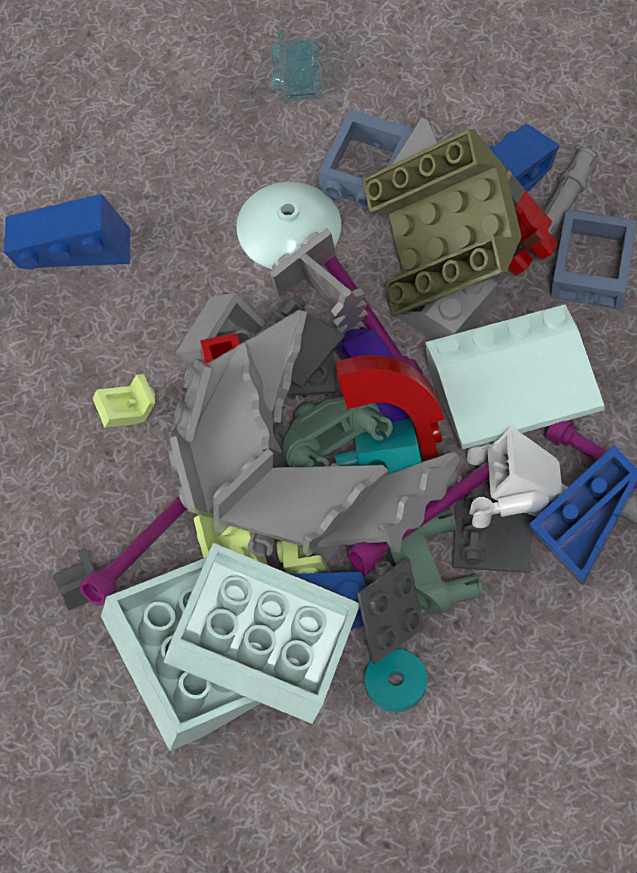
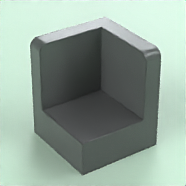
M85 548L78 551L81 563L53 574L68 611L89 602L80 590V583L95 570Z

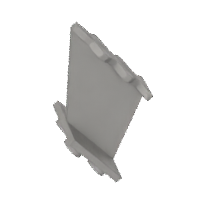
M326 228L320 234L314 232L306 237L301 243V248L291 256L285 254L273 264V270L269 274L275 292L279 297L306 279L333 307L331 310L335 317L333 323L337 326L336 330L344 334L369 314L365 310L367 304L363 300L365 293L361 288L351 291L321 267L336 255L332 233Z
M303 310L295 311L243 342L248 344L255 367L262 378L264 401L272 414L273 421L278 423L281 422L283 402L291 385L293 365L301 348L302 332L307 312ZM238 346L209 363L196 358L194 366L187 367L183 380V387L187 388L184 403L178 402L173 418V424H177V431L185 441L193 442L197 424Z
M247 343L238 345L197 424L193 442L185 441L178 436L169 438L172 450L169 451L170 462L173 469L178 472L181 482L179 487L180 500L183 506L188 508L189 512L206 517H213V496L215 492L225 482L229 481L232 483L241 474V468L249 458L254 455L259 457L267 448L273 452V455L282 453L274 437L272 414L264 401L263 381L255 367Z
M267 448L259 457L254 455L249 458L241 468V474L232 483L229 481L225 482L215 492L213 496L214 532L220 536L229 526L303 546V553L309 557L324 537L332 534L352 510L359 508L364 503L370 492L388 474V469L383 465L273 468V452Z
M451 452L386 475L370 492L364 503L359 508L352 510L332 534L324 537L319 542L310 557L320 555L327 563L341 545H352L359 542H387L392 552L398 554L401 550L403 534L407 529L419 528L422 525L428 503L433 500H442L446 495L448 479L461 460L459 455Z

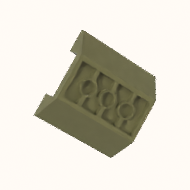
M467 129L363 178L370 213L389 214L402 271L401 275L385 281L392 316L401 315L507 272L521 240V233L506 168L474 129Z

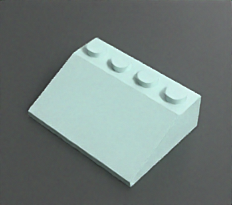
M565 304L426 342L428 372L462 450L498 440L510 427L524 433L558 422L604 411V403L579 330Z
M213 543L163 662L312 724L324 703L360 605L351 599Z
M206 558L107 596L101 618L169 751L208 735L261 704L256 700L163 662Z

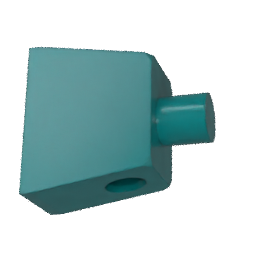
M408 418L393 422V429L389 437L378 432L383 436L384 440H376L369 433L362 432L355 437L356 450L335 454L336 464L339 466L383 465L388 469V474L422 463L412 419Z

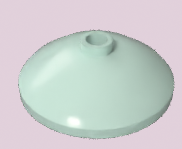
M280 182L260 189L244 203L237 218V236L244 252L256 263L272 270L273 264L285 254L291 256L299 250L303 240L314 232L320 234L328 228L332 233L334 248L341 235V217L333 200L320 189L300 182ZM288 212L293 213L291 215H284V213Z

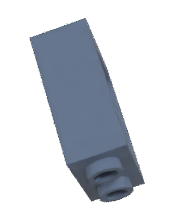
M350 108L318 172L319 189L332 199L345 198L356 202L359 207L369 210L363 179L336 170L350 139L393 152L387 165L389 167L395 161L414 128Z
M566 210L551 298L622 310L637 221L621 216L609 217L591 214L587 211ZM571 233L624 241L618 279L565 271Z

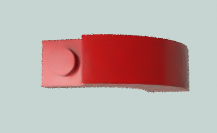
M362 355L335 362L337 377L347 410L378 402L398 406L411 417L415 425L424 460L439 457L436 443L443 442L438 421L445 419L434 388L419 371L400 360L380 355Z

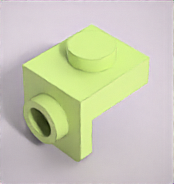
M137 374L130 386L97 389L93 396V401L104 428L135 425L146 421L156 400L154 390L149 386L144 374Z
M282 540L277 541L278 558L280 563H283L284 569L288 574L329 573V567L322 556L307 557L303 553V546Z

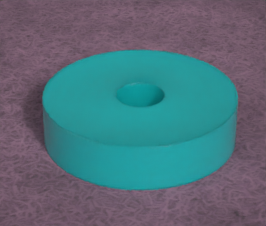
M395 649L377 664H372L371 660L365 670L364 683L366 693L377 707L385 711L404 712L412 709L423 699L427 690L428 677L424 664L416 655L403 649ZM398 675L402 677L403 682L398 686H394L388 680L391 676Z

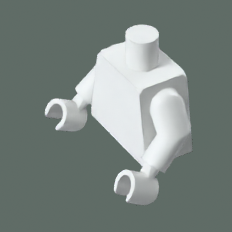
M510 427L494 443L488 442L468 448L466 460L471 465H483L486 463L488 455L491 498L498 501L492 503L488 498L478 497L472 502L469 514L473 515L472 525L476 528L489 526L491 517L494 514H500L501 517L528 513L537 517L568 488L561 483L559 461L513 427Z

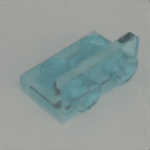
M277 30L278 42L272 43L273 63L280 64V69L273 70L274 90H281L282 101L322 99L318 39L285 41L284 30Z

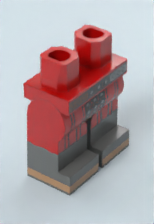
M507 168L506 173L521 233V240L508 269L517 276L525 271L533 260L526 250L530 248L540 260H543L554 252L557 242L548 231L553 221L547 214L543 215L536 202Z

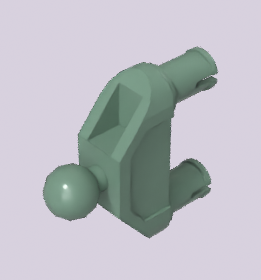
M344 397L328 399L319 405L305 402L300 404L295 410L294 422L283 442V458L289 467L330 466L328 460L324 457L325 455L362 432L369 433L376 440H384L383 436L378 432L389 437L393 425L390 419L379 413L378 406L375 403L347 410Z
M449 507L403 539L401 550L398 554L389 549L385 561H389L392 567H395L406 558L410 559L419 606L421 609L433 614L447 612L452 604L483 596L482 583H475V581L479 580L477 573L447 582L441 579L425 540L426 537L456 530L454 515L448 516L452 514V510ZM373 571L363 576L366 586L375 581L372 574Z

